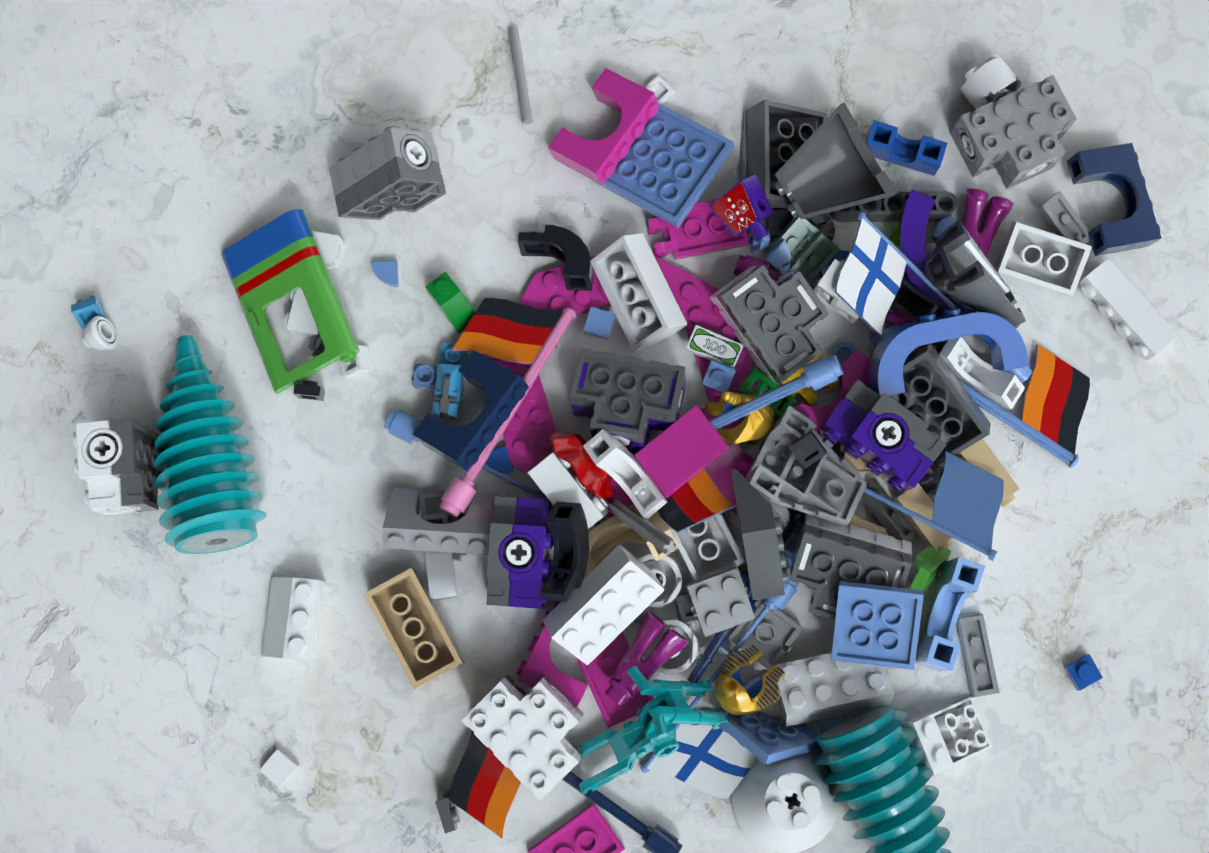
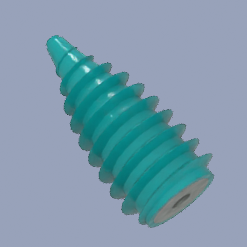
M183 335L177 339L175 363L172 366L173 378L166 385V389L170 394L160 403V409L165 414L156 422V427L162 434L155 441V447L161 454H159L154 463L155 467L162 473L156 478L155 484L160 490L164 491L159 495L157 504L165 510L159 518V524L163 528L170 530L165 535L164 540L170 546L175 547L176 551L185 554L216 553L235 549L254 541L258 537L256 523L265 519L267 514L264 511L253 509L252 506L259 502L263 495L257 491L249 490V486L256 483L259 476L255 473L245 472L244 469L254 462V457L249 454L240 453V449L248 445L249 439L234 434V431L243 425V421L235 417H228L227 413L234 409L235 404L228 400H221L219 394L224 390V386L214 384L210 376L213 371L207 369L202 358L203 355H201L197 341L194 340L193 336Z
M892 705L876 706L848 716L827 727L817 735L816 740L823 753L816 759L814 764L829 765L832 772L825 778L823 783H837L841 790L832 801L836 803L847 802L850 806V810L842 819L844 821H858L861 827L853 835V838L858 840L868 839L873 844L866 853H951L950 850L941 848L948 840L950 831L945 827L937 826L943 820L945 810L940 806L932 805L939 796V790L935 786L925 785L932 776V769L927 766L917 765L923 759L925 750L921 747L909 746L917 736L915 729L901 727L908 717L906 711L894 710Z

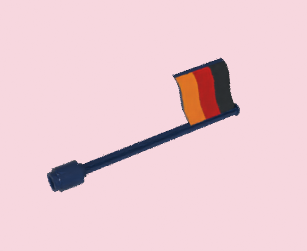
M471 731L468 746L452 780L449 801L497 836L503 838L506 816L521 782L513 775L509 767L507 768L494 755V752L489 747L487 748ZM570 771L562 780L582 794L579 784L583 780ZM590 789L586 794H583L639 834L644 841L642 847L650 853H679L683 845L678 842L679 839L659 824H656L654 828L651 825H645L597 790L592 791Z

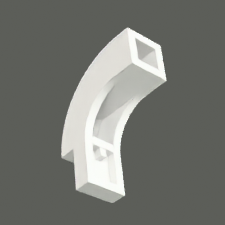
M962 337L949 339L939 354L957 379L998 405L1012 409L1025 389L1016 375L993 369V366L980 359Z
M602 429L583 446L596 466L606 471L623 488L644 518H650L667 503V500L639 461L609 432Z

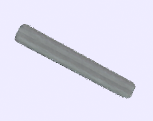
M615 499L613 503L609 504L612 514L663 553L670 554L672 550L676 549V544L671 537L620 499Z

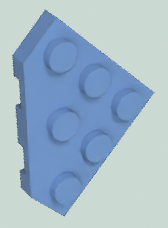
M723 708L713 710V712H724L728 719L727 723L720 724L721 730L731 735L741 746L747 748L759 761L765 764L821 749L816 740L818 734L805 724L786 727L785 723H779V717L758 712L756 717L751 714L733 715L726 712Z

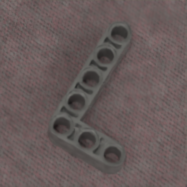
M897 192L893 196L867 202L873 207V211H866L862 204L848 207L847 211L836 210L829 212L833 220L838 222H860L857 219L860 212H865V216L871 222H902L905 205L911 192ZM920 192L936 200L929 214L928 221H940L943 218L951 217L958 207L957 197L951 192ZM943 202L947 204L949 210H942L938 203ZM894 203L898 206L899 210L892 211L887 204Z

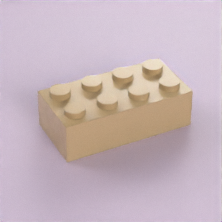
M410 568L364 593L414 689H420L465 664L416 570Z

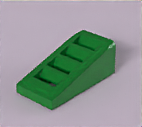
M752 368L738 390L745 395L759 396L765 386L768 388L765 393L779 386L755 368ZM758 379L760 381L759 384L753 392L750 391L751 387ZM788 395L769 404L774 411V419L778 420L788 406L793 408L797 400L793 396Z

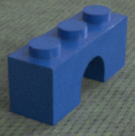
M873 121L865 142L874 158L935 176L941 166L947 142L924 135L919 140L907 139L897 133L898 127Z

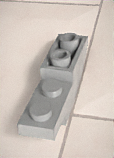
M445 491L419 494L421 519L434 524L449 523L448 513L439 508L442 503L440 499ZM424 551L430 600L457 598L452 553Z

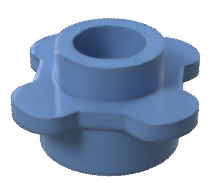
M749 233L748 240L751 252L755 253L757 249L765 250L769 245L770 233L758 242Z
M416 364L413 368L415 378L412 380L413 387L416 389L428 387L430 390H434L437 366ZM425 374L428 375L427 379L423 378Z

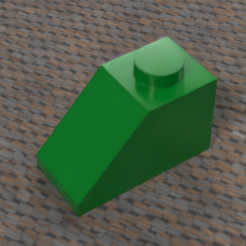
M445 271L426 285L425 288L428 295L459 334L465 330L475 311Z

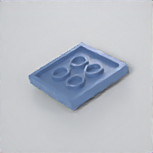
M839 581L831 660L914 670L924 596L923 590Z

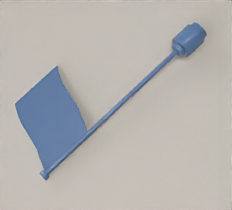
M945 451L944 472L934 498L932 521L868 488L864 490V493L987 555L991 561H994L998 551L992 549L994 524L1003 500V479Z

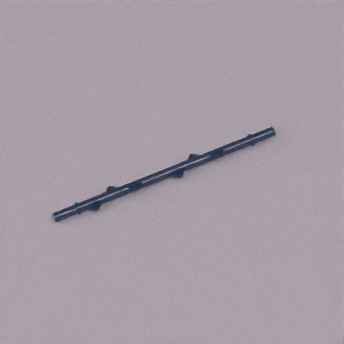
M793 509L790 514V522L782 532L783 544H785L793 529L802 530L805 521L803 517L804 512ZM742 571L740 576L747 587V592L750 595L748 599L754 613L757 608L751 599L752 594L748 572ZM732 627L714 635L704 653L700 654L699 661L687 678L688 682L697 683L708 665L712 664L715 654H729L730 649L725 638Z

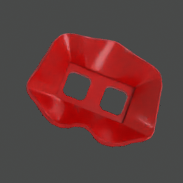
M557 428L549 436L553 450L559 458L572 466L580 484L584 488L591 490L600 499L614 496L611 476L593 462L583 447L587 442L580 434L567 433Z

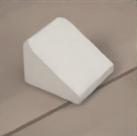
M358 345L360 352L356 354L357 358L348 363L339 361L343 378H350L374 369L368 346Z

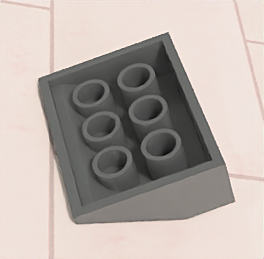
M763 100L747 109L748 178L753 175L757 176L772 210H789L787 205L791 203L786 194L781 196L774 185V182L778 181L775 174L827 119V113Z
M931 343L922 345L907 356L903 365L905 392L890 395V397L927 423L929 426L926 430L947 444L933 462L935 467L945 462V451L955 456L988 436L991 423Z
M732 469L731 476L752 599L758 600L785 595L784 584L789 582L780 517H774L772 506L737 469Z

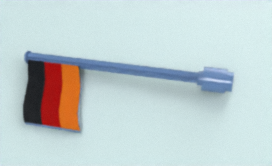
M883 325L882 336H879L874 331L869 341L874 343L873 346L876 348L881 339L894 328L890 325ZM1037 344L1034 367L1024 393L1021 420L959 380L980 408L1068 464L1069 468L1074 467L1078 463L1079 456L1075 455L1078 428L1089 396L1090 378Z
M826 355L803 366L805 372L801 373V376L709 421L717 430L804 387L809 388L812 386L816 391L839 380L838 377L843 375L844 372L835 355L830 357ZM704 468L668 498L664 497L667 503L657 512L673 530L680 533L736 507V505L731 503L720 492Z

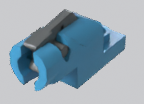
M441 343L440 362L437 365L432 416L442 419L443 413H448L450 420L458 419L461 397H463L465 377L459 372V369L467 360L468 352L453 351L452 349L455 346L453 343Z

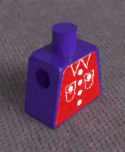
M756 175L740 181L709 205L734 236H739L749 231L754 240L758 242L769 235L761 221L772 214V209Z

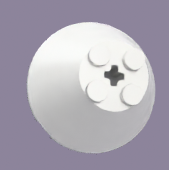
M811 751L769 764L757 760L731 794L733 811L741 829L753 842L770 851L795 853L816 845L828 834L835 823L839 811L840 802L832 801L839 793V787L837 783H823L832 771L829 765L814 764L820 756L819 754ZM793 794V801L788 805L785 797H791Z

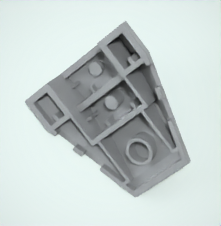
M788 406L765 437L745 479L762 497L770 502L847 526L851 521L867 483L845 458L841 460L831 449L833 447L832 443L828 439L824 441L815 430L817 426L809 418ZM812 430L827 450V454L804 469L789 449V444Z

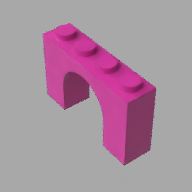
M607 68L604 69L591 88L597 101L622 114L621 122L615 132L604 139L591 141L562 127L548 146L556 161L601 185L613 175L618 162L628 154L631 144L636 138L641 136L644 126L650 118L656 115L659 107L654 92Z
M552 601L556 603L554 608L560 603V601ZM546 611V613H545L543 619H544L550 612ZM542 619L540 626L544 628L539 637L536 635L533 637L528 648L532 653L528 661L522 660L516 672L520 676L518 682L533 688L547 675L578 707L588 685L560 672L554 666L549 652L552 638Z

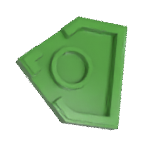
M928 545L917 556L912 565L918 570L913 577L914 581L911 589L923 590L925 595V590L938 577L951 555V551L943 547L937 551Z

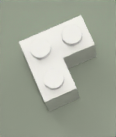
M835 259L813 291L821 303L854 324L859 316L835 293L837 278L845 262L843 260L839 262Z

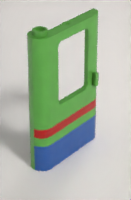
M294 209L282 214L222 251L221 256L275 394L286 390L336 361L348 363L357 358L356 354L360 352L303 209ZM301 287L325 350L322 354L288 371L265 314V308Z

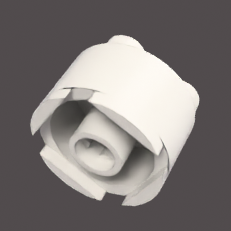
M994 54L980 68L977 66L973 67L966 73L965 78L967 81L960 90L971 105L977 109L990 102L998 101L999 98L1008 95L1010 91L1012 93L1017 92L1021 85V80L998 54Z
M651 554L639 558L638 560L660 577L659 582L665 589L648 608L660 609L669 605L677 597L682 585V577L677 564L668 556L658 561H655Z
M664 620L667 626L653 641L644 656L645 659L649 656L667 629L671 627L686 638L689 643L680 652L667 660L657 672L666 675L678 674L688 669L696 659L698 653L697 638L693 631L683 622Z

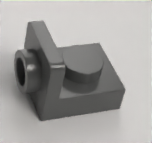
M450 790L441 793L442 799L435 801L445 834L455 831L458 828L456 823L460 822L456 806L451 807V801H449Z

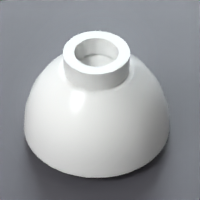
M95 316L87 323L81 338L87 348L100 351L114 349L118 343V335L114 325L102 316Z

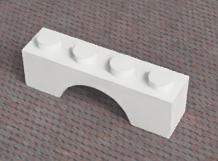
M312 231L327 270L338 267L344 245L339 235ZM301 287L292 291L290 295V300L293 303L291 311H287L285 316L286 329L292 335L308 338L312 336L318 337L320 334L304 293Z

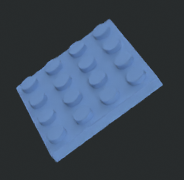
M659 103L656 115L649 119L644 126L641 136L634 140L628 154L618 162L613 175L606 179L603 185H599L679 228L735 145L733 141Z

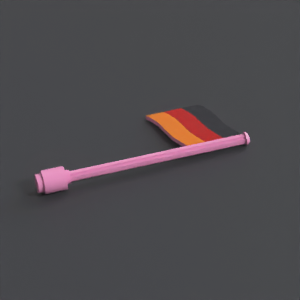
M484 298L452 350L473 352L475 350L484 356L504 362L531 365L523 378L529 386L525 393L526 396L573 318H576V313L571 308H564L562 311L536 309L505 299ZM525 396L514 407L509 418L501 425L494 439L479 456L478 461L468 472L466 471L463 477L461 476L459 479L453 478L440 499L442 503L439 508L455 518H458L460 513H464L476 493V490L473 489L474 480Z

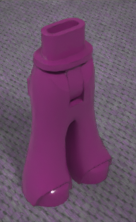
M967 188L964 197L963 225L987 257L994 236L1001 223L1010 213L1014 203L1004 197H991L980 232L978 233L979 220L989 194L979 189Z
M647 610L641 621L632 645L609 680L611 685L605 691V694L620 706L625 703L628 697L632 699L640 691L627 673L631 667L637 666L646 680L649 681L667 660L680 652L689 643L680 633L669 627L653 651L643 660V656L650 645L667 626L663 620Z

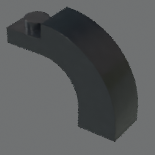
M545 225L544 233L519 232L518 244L521 256L556 258L565 264L563 277L566 290L592 291L594 276L591 258L587 246L578 235L566 228L555 225Z
M556 501L546 520L553 538V561L539 594L542 600L567 602L573 588L580 589L585 576L589 554V533L581 503Z

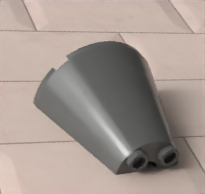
M845 103L840 104L775 174L778 181L774 182V185L781 196L786 194L791 203L787 207L794 219L798 216L800 219H805L897 194L887 174L881 170L857 129V123Z
M959 219L955 221L934 242L937 247L933 254L928 253L925 262L926 277L934 287L972 309L1000 316L1015 328H1018L1020 324L1026 322V319L1021 309H1016L1014 306L1017 300L1013 292Z

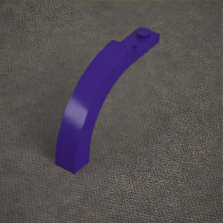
M912 189L902 216L901 251L926 276L925 230L929 214L936 200ZM906 264L905 269L913 287L940 304L944 310L951 309ZM941 291V292H942L948 299H950L958 308H960V310H961L962 312H963V311H971V310L967 309L966 307H964V306L960 305L959 303H957V302H956L955 300H953L948 294H946V293H944L943 291Z

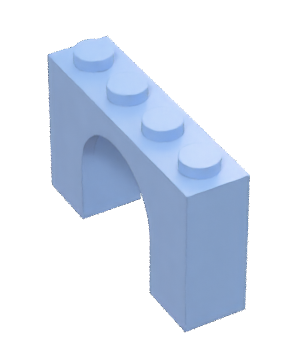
M961 557L946 562L916 653V664L938 672L953 671L961 644L953 642L956 622L966 598L971 593L978 591L985 565Z

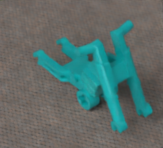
M637 666L631 667L627 673L638 686L640 694L652 695L657 698L648 702L644 707L637 709L638 720L626 722L623 725L624 729L617 732L609 729L579 745L584 751L582 759L610 744L618 761L617 764L582 781L579 784L582 794H586L590 789L596 791L604 784L631 771L635 760L647 753L654 751L657 757H665L674 753L679 748L674 723L691 724L694 726L711 725L714 730L721 728V723H727L728 719L724 712L693 711L683 696L704 697L705 691L712 690L709 680H701L697 683L683 680L647 681Z

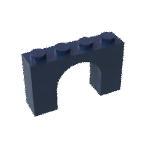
M1133 143L1079 151L1066 161L1073 185L1105 181L1115 186L1125 200L1126 212L1123 220L1102 223L1088 232L1094 256L1144 248L1162 239L1160 227L1154 215L1153 204L1146 189L1145 178L1142 175L1138 163V155L1134 150Z
M473 350L459 369V372L469 383L485 391L486 402L482 412L472 422L463 426L447 425L427 413L412 434L425 447L467 472L478 461L483 450L494 439L496 432L509 418L510 413L525 396L529 388L519 374Z

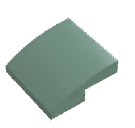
M798 216L795 219L793 218L766 249L765 253L768 254L783 238L791 252L790 268L787 273L800 271L808 284H810L840 248L806 218L800 219Z

